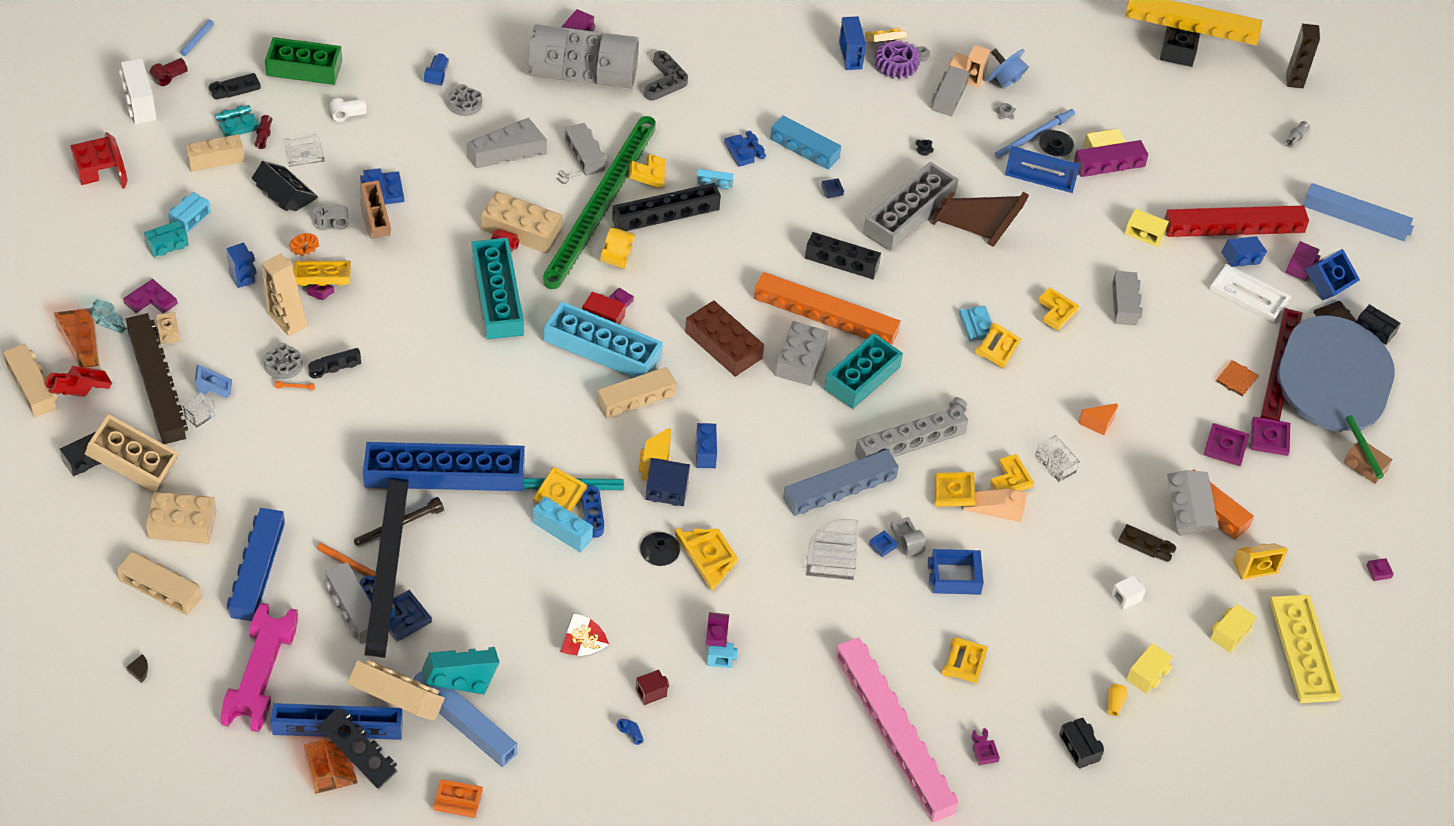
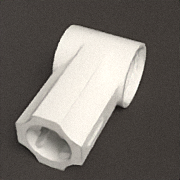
M337 98L332 100L329 105L333 120L336 122H343L348 116L367 114L364 99L345 102L343 99Z

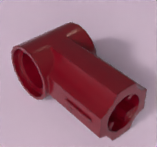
M179 58L166 65L155 64L151 67L149 73L160 86H166L171 82L172 78L187 72L188 68L185 61Z

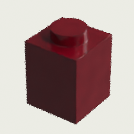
M659 669L636 678L635 689L644 705L667 697L669 682L666 676H662Z

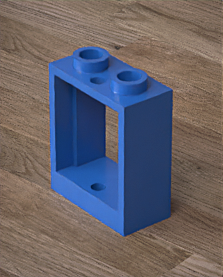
M859 16L842 17L839 46L846 70H859L863 68L866 42Z
M933 549L932 556L928 557V569H931L932 572L929 574V585H933V593L981 595L984 584L981 550ZM938 565L970 566L972 580H939Z

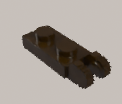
M1126 524L1118 540L1119 543L1141 553L1167 562L1172 558L1170 553L1175 552L1177 549L1176 545L1170 541H1163L1129 524Z

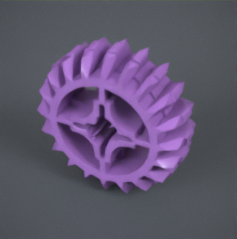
M894 39L893 42L890 40L887 43L882 42V45L878 46L874 57L877 70H881V74L886 73L887 77L893 76V79L895 77L901 79L902 77L907 78L909 75L912 76L920 65V53L917 48H914L913 44L909 45L908 41L902 42V40L896 41Z

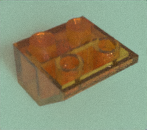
M324 739L304 744L305 759L315 794L358 783L352 761L332 741Z

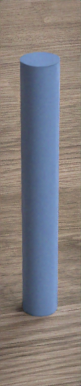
M209 19L180 51L181 55L186 56L214 25L212 20Z

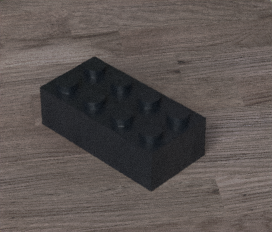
M1166 26L1159 60L1193 67L1200 33Z

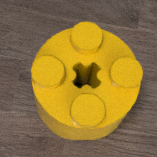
M610 227L600 261L625 269L628 255L630 256L635 234Z

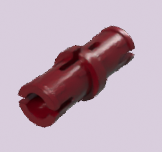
M269 115L261 117L260 126L256 130L257 138L254 145L255 147L258 146V149L266 147L267 138L271 134L270 127L273 119L272 117L269 118Z

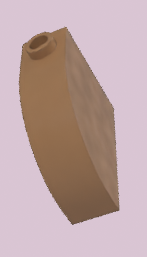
M379 180L360 183V206L370 239L390 236L391 227Z

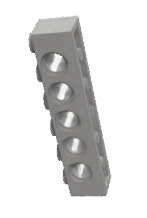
M958 406L857 439L855 455L859 460L888 449L894 458L964 435L968 418L961 407Z

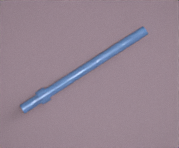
M1070 109L1065 113L1056 115L1051 121L994 153L995 157L1000 158L1010 152L1011 146L1019 147L1052 127L1066 122V119L1075 115V111Z

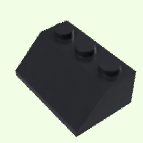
M262 160L251 178L257 183L256 186L259 189L268 193L267 196L279 203L278 206L285 211H297L318 198V195L282 165Z

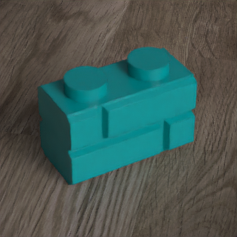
M179 220L144 232L145 243L153 258L166 255L174 250H181L189 245L187 233Z

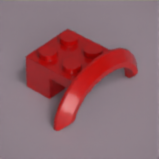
M105 132L104 138L70 145L73 162L81 185L99 181L98 170L117 166L121 186L123 189L126 187L128 181L118 144L113 135Z

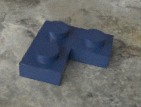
M410 590L393 598V605L401 615L390 620L389 632L397 642L432 623V617Z

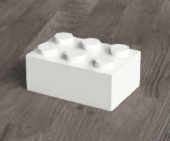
M143 59L121 62L122 70H119L121 81L124 80L121 83L123 93H127L124 95L126 105H130L128 107L129 116L134 118L135 124L156 120L153 94Z

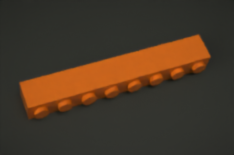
M766 272L762 273L755 286L754 299L773 305L864 339L869 338L875 333L892 345L899 332L901 320Z

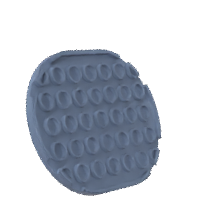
M1316 316L1299 323L1288 338L1277 372L1278 383L1288 404H1292L1298 410L1297 413L1309 422L1336 432L1352 431L1346 421V417L1349 415H1353L1360 430H1364L1366 427L1374 424L1386 407L1395 376L1392 357L1379 338L1361 325L1336 316Z

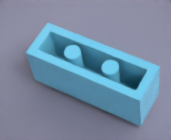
M546 496L533 508V523L578 552L581 553L592 541L593 526Z

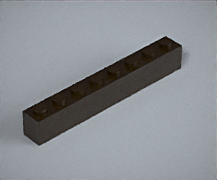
M148 313L125 318L128 334L162 444L186 439L185 431H188L186 419H181V416L184 415L181 404L177 405L176 403L179 401L177 391L172 390V387H174L173 378L167 375V373H170L168 363L163 362L165 354L163 347L159 348L158 346L161 345L159 334L154 333V331H157L155 322L150 320Z

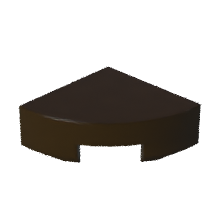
M142 654L126 667L127 671L141 683L146 679L148 672V663Z

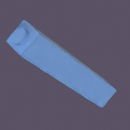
M1311 183L1303 204L1306 208L1401 241H1405L1407 235L1411 236L1414 228L1411 225L1412 217Z
M418 672L413 679L426 685L423 672ZM426 685L439 690L438 695L445 697L439 714L497 764L503 767L517 755V742L454 689Z

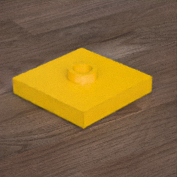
M553 466L533 497V501L539 503L546 496L572 512L588 486Z
M974 472L935 473L936 507L975 506Z

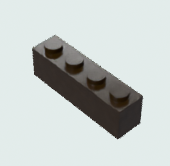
M1302 23L1286 71L1287 87L1304 89L1320 42L1319 25Z

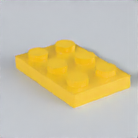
M295 261L294 275L296 283L300 286L317 284L319 286L350 284L351 261Z

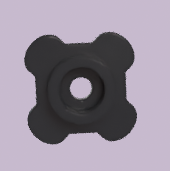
M917 140L915 142L917 152L922 156L929 155L934 151V148H932L933 142L931 140Z

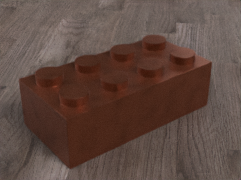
M715 300L686 318L685 333L734 377L763 359L764 343Z

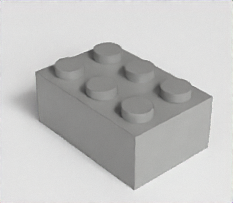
M793 321L777 361L775 376L812 386L827 346L829 331Z

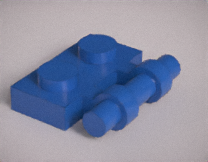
M747 131L745 134L747 138L744 139L741 134L725 138L724 143L738 167L754 163L757 156L760 159L766 157L765 149L762 145H759L758 138L752 131Z

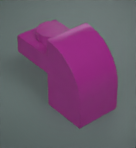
M709 612L706 645L726 647L729 614Z

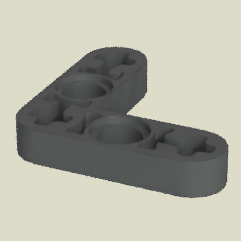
M655 52L653 63L665 77L645 86L644 96L647 100L652 101L684 88L688 84V74L667 52ZM667 68H674L675 70L669 71ZM668 84L670 87H663L662 85Z

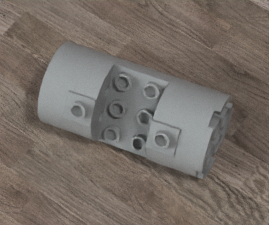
M539 24L534 25L533 32L536 33L530 41L528 66H531L532 70H529V76L633 89L638 65L639 37Z

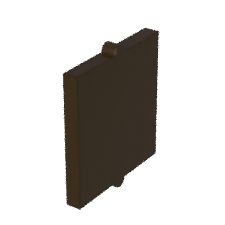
M1341 301L1315 309L1313 312L1316 316H1336L1355 323L1357 321Z

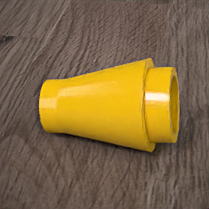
M1112 684L1108 689L1107 713L1109 715L1119 716L1120 710L1128 696L1125 686Z

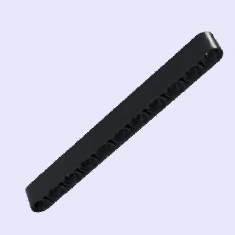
M389 478L364 656L386 657L409 483L407 480Z

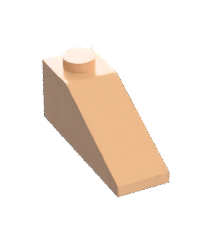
M1012 489L976 491L975 506H964L963 510L1021 522L1027 493Z

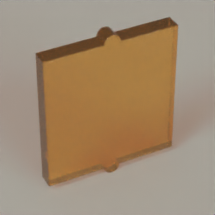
M1232 360L1217 378L1216 382L1226 387L1228 391L1231 390L1243 397L1259 375L1249 370L1247 366H1242Z

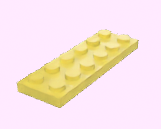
M1310 595L1271 597L1269 602L1299 702L1339 701L1341 698L1340 690Z

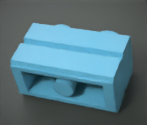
M195 192L185 196L179 205L170 209L168 213L169 223L179 220L186 233L189 232L211 212L210 202Z

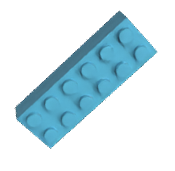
M565 302L559 304L544 326L545 342L634 378L652 372L662 357V341Z

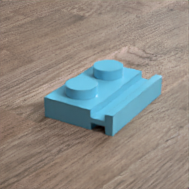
M986 306L970 307L968 310L960 309L959 315L969 341H972V339H985L992 324Z

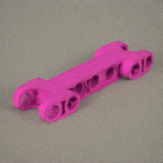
M261 603L249 630V637L256 638L239 689L229 688L226 692L221 711V725L229 726L237 716L246 715L252 719L251 731L259 732L271 705V696L264 695L281 643L291 645L294 640L298 623V609L291 608L284 617L274 619L268 615L269 604Z

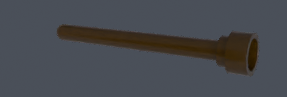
M435 497L427 503V506L405 515L403 525L429 513L438 514L443 512L444 507L440 498ZM382 526L355 538L354 544L361 545L380 536Z

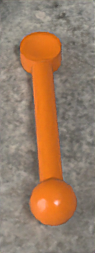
M275 381L274 384L275 388L294 387L308 388L309 390L315 389V385L313 383H309L307 385L282 383L281 381Z

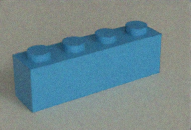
M784 115L771 127V140L829 170L840 158L841 145Z

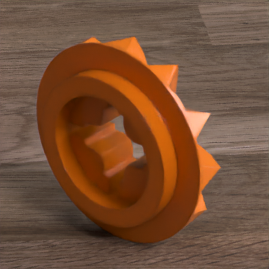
M303 233L295 236L290 241L289 247L295 255H309L310 252H315L316 248L319 247V240L314 234Z

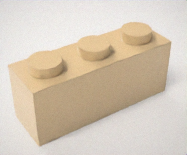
M239 134L186 144L191 172L245 162L243 145Z

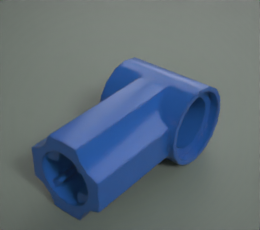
M441 53L435 55L430 67H427L425 70L424 82L442 86L449 58Z

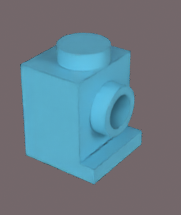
M727 642L726 647L709 645L707 666L732 668V660H737L738 648H734V643Z

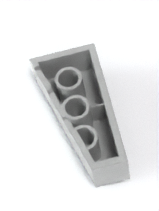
M529 117L467 142V157L475 168L495 165L503 160L510 162L514 161V158L523 156L524 158H530L533 154L538 153L546 155L547 139Z

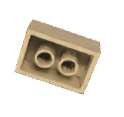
M154 492L146 522L148 538L209 544L217 512L215 497Z

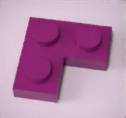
M151 279L123 298L124 304L135 313L152 304L164 314L178 304L177 299L154 279Z

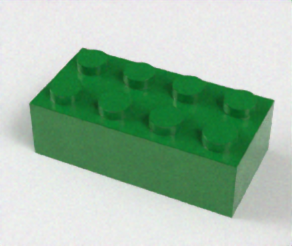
M273 37L265 58L266 76L335 85L342 64V49L338 45Z

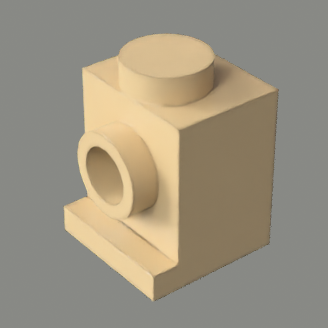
M176 313L157 314L161 344L179 342Z

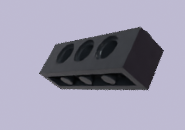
M812 232L807 242L805 259L873 280L878 271L881 252Z
M337 708L318 727L373 785L380 789L398 772L395 768L398 764L390 756L385 758L380 753L382 747L375 740L370 742L365 737L368 733L361 725L356 727L351 722L353 717L345 709L340 711ZM343 726H349L351 729L350 735L346 738H342L339 734L340 728ZM359 741H363L366 745L365 751L362 753H356L354 750L355 744ZM372 757H378L381 761L377 769H372L369 766V761Z

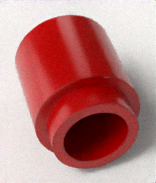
M502 229L495 230L492 234L491 239L508 238L511 252L519 246L520 240L517 234Z

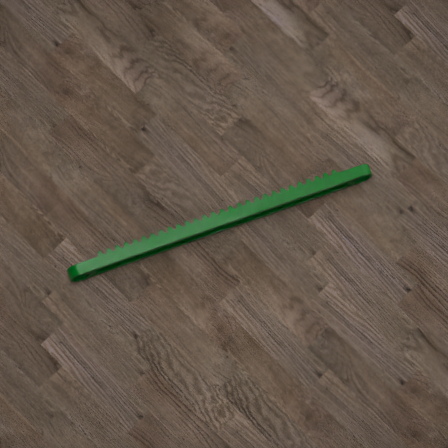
M643 116L638 120L544 272L543 285L546 288H559L567 274L569 275L573 264L575 265L576 260H578L594 230L596 231L597 226H599L600 221L605 216V212L608 211V207L611 206V202L614 201V197L617 196V192L619 193L620 188H622L623 183L628 178L629 165L632 161L637 162L640 155L645 150V146L648 145V141L656 128L654 118ZM648 123V124H650L651 126H650V127H644L643 124ZM550 277H555L557 280L551 282L547 279Z

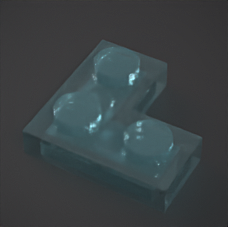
M96 299L88 311L96 324L119 333H123L127 329L122 322L123 318L115 312V307L111 302Z

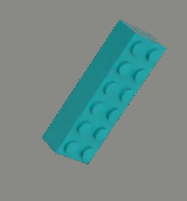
M508 238L471 241L472 261L486 340L524 336V319Z

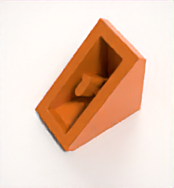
M1114 403L1082 409L1078 422L1082 426L1105 435L1115 418L1118 404Z

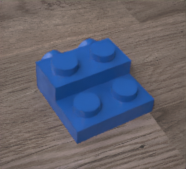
M381 168L363 170V175H360L361 183L379 180L385 204L404 202L399 171L382 173Z

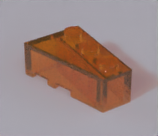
M93 308L54 312L57 329L61 332L79 367L100 366Z

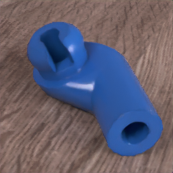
M619 719L617 721L619 731L630 735L635 745L643 743L644 739L636 722L627 719Z

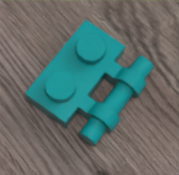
M240 105L236 109H225L221 113L215 114L217 121L224 119V121L219 122L224 137L249 133L259 128L254 114L246 115V113L251 112L250 105Z

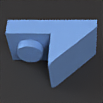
M201 365L196 367L195 383L201 398L209 391L224 398L231 395L232 379Z

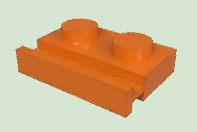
M441 779L433 810L476 818L483 787Z

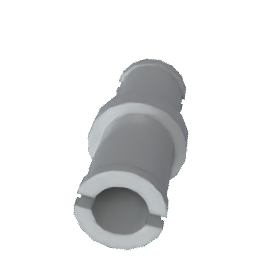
M1302 121L1297 127L1293 128L1290 131V135L1284 139V144L1289 141L1286 145L1287 147H1293L1310 129V125L1305 127L1306 121Z

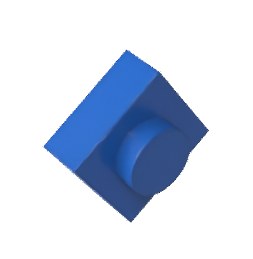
M885 530L869 541V545L881 557L896 549L898 544Z

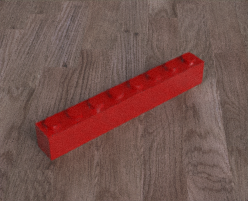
M1304 205L1167 209L1164 220L1169 221L1166 229L1168 237L1305 233L1309 223Z

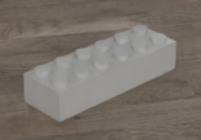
M930 161L865 218L863 233L892 251L927 220L937 207H941L939 205L944 197L948 198L951 192L956 194L958 178Z

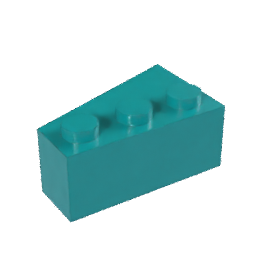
M488 647V650L476 651L474 648L469 649L468 652L456 653V650L429 652L422 667V672L426 685L485 695L500 661L495 647Z

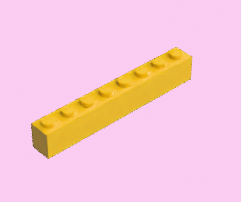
M1128 0L1125 13L1127 18L1256 46L1263 20L1173 0Z

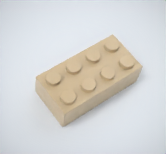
M496 191L481 214V230L493 234L495 230L502 229L517 234L520 240L519 244L547 253L562 230L563 214Z
M108 414L88 443L85 455L148 490L157 492L174 466L179 453Z
M357 660L347 683L410 713L432 721L436 720L445 697L438 695L439 690L426 686L417 680L408 678L399 672L392 671L370 660H366L365 663Z

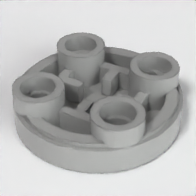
M465 84L458 85L457 89L451 91L448 95V108L457 115H473L482 107V93L467 87Z
M286 343L278 344L277 347L267 352L263 358L266 372L277 379L292 378L301 371L303 366L302 354Z

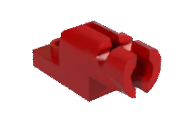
M73 365L68 374L50 373L45 381V386L50 388L48 391L50 393H62V395L85 397L92 387L109 389L112 385L105 371Z

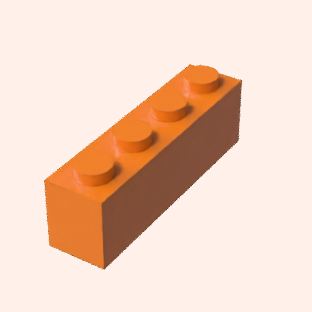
M1210 482L1218 526L1227 535L1236 540L1250 527L1254 515Z

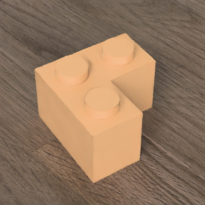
M974 45L969 56L956 52L950 66L970 71L968 84L980 87L986 75L991 50Z

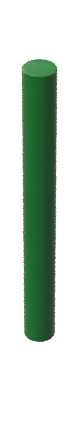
M1353 415L1347 416L1346 421L1377 479L1383 478L1384 474Z

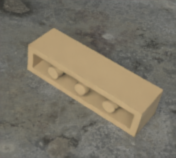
M24 343L3 351L5 363L33 416L37 417L57 409L55 403L58 400L57 395L48 392L50 388L45 386L47 376H42V367L39 362L35 363L36 358L33 350H28Z
M664 367L599 389L597 391V403L606 418L618 416L621 413L653 404L656 401L671 398L676 395L677 382L669 369Z
M131 552L117 568L119 581L185 615H188L202 598L200 586L196 582L182 578L177 572H171L161 564L149 561L143 555Z

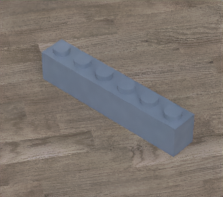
M887 449L788 485L784 488L783 499L794 516L800 513L804 514L811 509L823 507L827 503L839 501L846 496L855 495L862 490L874 488L881 483L897 478L899 466Z

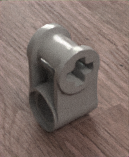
M344 205L318 206L314 209V216L316 217L314 226L319 230L345 229L349 226L348 208Z

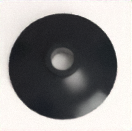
M1051 130L1041 135L1039 145L1045 153L1061 157L1072 152L1074 142L1068 134L1062 131Z
M655 532L647 535L642 540L640 552L648 563L656 566H665L673 563L678 558L680 545L674 536L665 532Z

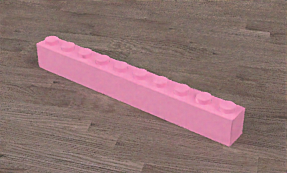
M859 637L837 645L836 659L932 823L955 814L958 804L956 794L950 791L947 779L944 775L940 774L935 759L931 758L928 754L926 744L923 741L921 742L916 727L909 722L906 710L900 707L897 695L890 690L888 681L884 675H881L876 660H872L867 645L863 644Z

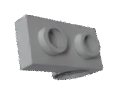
M909 517L891 522L890 528L907 557L925 552L926 541L924 534L921 530L915 529Z

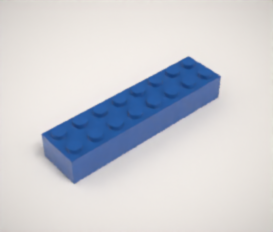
M366 442L363 467L364 487L388 488L389 478L409 481L408 489L523 491L525 446Z

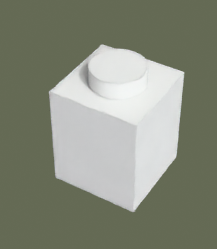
M1133 575L1115 584L1111 597L1122 610H1125L1141 602L1146 589L1142 582L1138 581Z

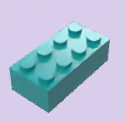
M873 333L826 374L824 389L854 409L901 367L903 353Z

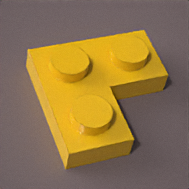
M649 154L646 158V165L632 161L629 165V178L662 189L665 179V159Z
M1051 287L1038 300L1039 303L1050 309L1044 316L1043 322L1057 331L1079 310L1078 304Z
M1017 454L999 459L998 464L1005 475L991 479L990 484L994 490L1012 489L1022 491L1033 487L1034 481Z

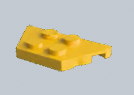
M681 528L675 529V536L710 590H714L737 564L738 557L719 529H693V531H681Z

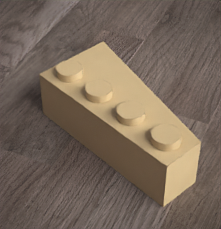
M280 253L262 263L267 314L290 336L307 327V322L293 271V264L290 259H286Z

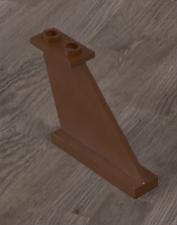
M951 192L948 198L944 197L939 205L941 208L937 207L932 216L935 218L931 224L935 225L939 221L989 238L987 244L994 247L1021 211L1029 195L1022 192L1020 196L953 198L955 193Z

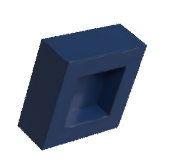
M839 178L822 181L821 187L826 198L844 196V189Z

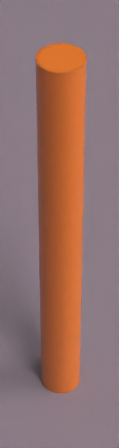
M319 543L317 550L343 564L348 562L352 569L365 576L375 577V571L329 546Z

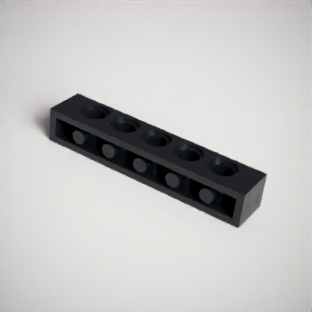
M711 183L613 205L612 222L615 228L629 231L720 210L721 195L716 184Z

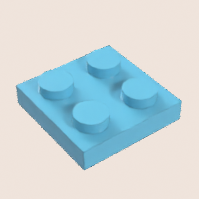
M698 169L697 183L700 186L715 183L719 189L728 190L733 187V173Z

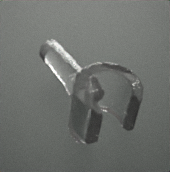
M560 170L557 173L560 177L556 179L562 184H566L570 178L579 176L582 173L577 171L567 174Z

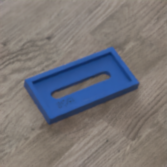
M1011 146L1005 175L1073 193L1080 164ZM1021 162H1025V163H1029V164H1032V165L1044 167V168H1047V169L1059 171V172L1064 173L1065 175L1059 176V174L1052 173V172H1049V171H1045V170H1041V169H1037V168H1034V169H1033V168H1031L1030 166H1026V165L1021 164Z

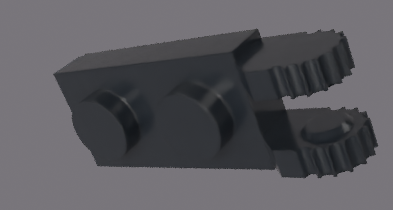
M251 73L222 82L216 81L209 84L208 88L213 92V98L219 100L259 90L261 85L256 74Z
M359 348L321 357V359L310 362L308 365L309 376L317 379L321 378L325 373H335L340 369L353 368L361 364Z

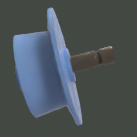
M995 48L991 54L1000 65L989 75L987 81L989 82L996 78L1003 89L1012 83L1018 82L1029 68L1020 58L1025 50L1021 49L1005 60Z

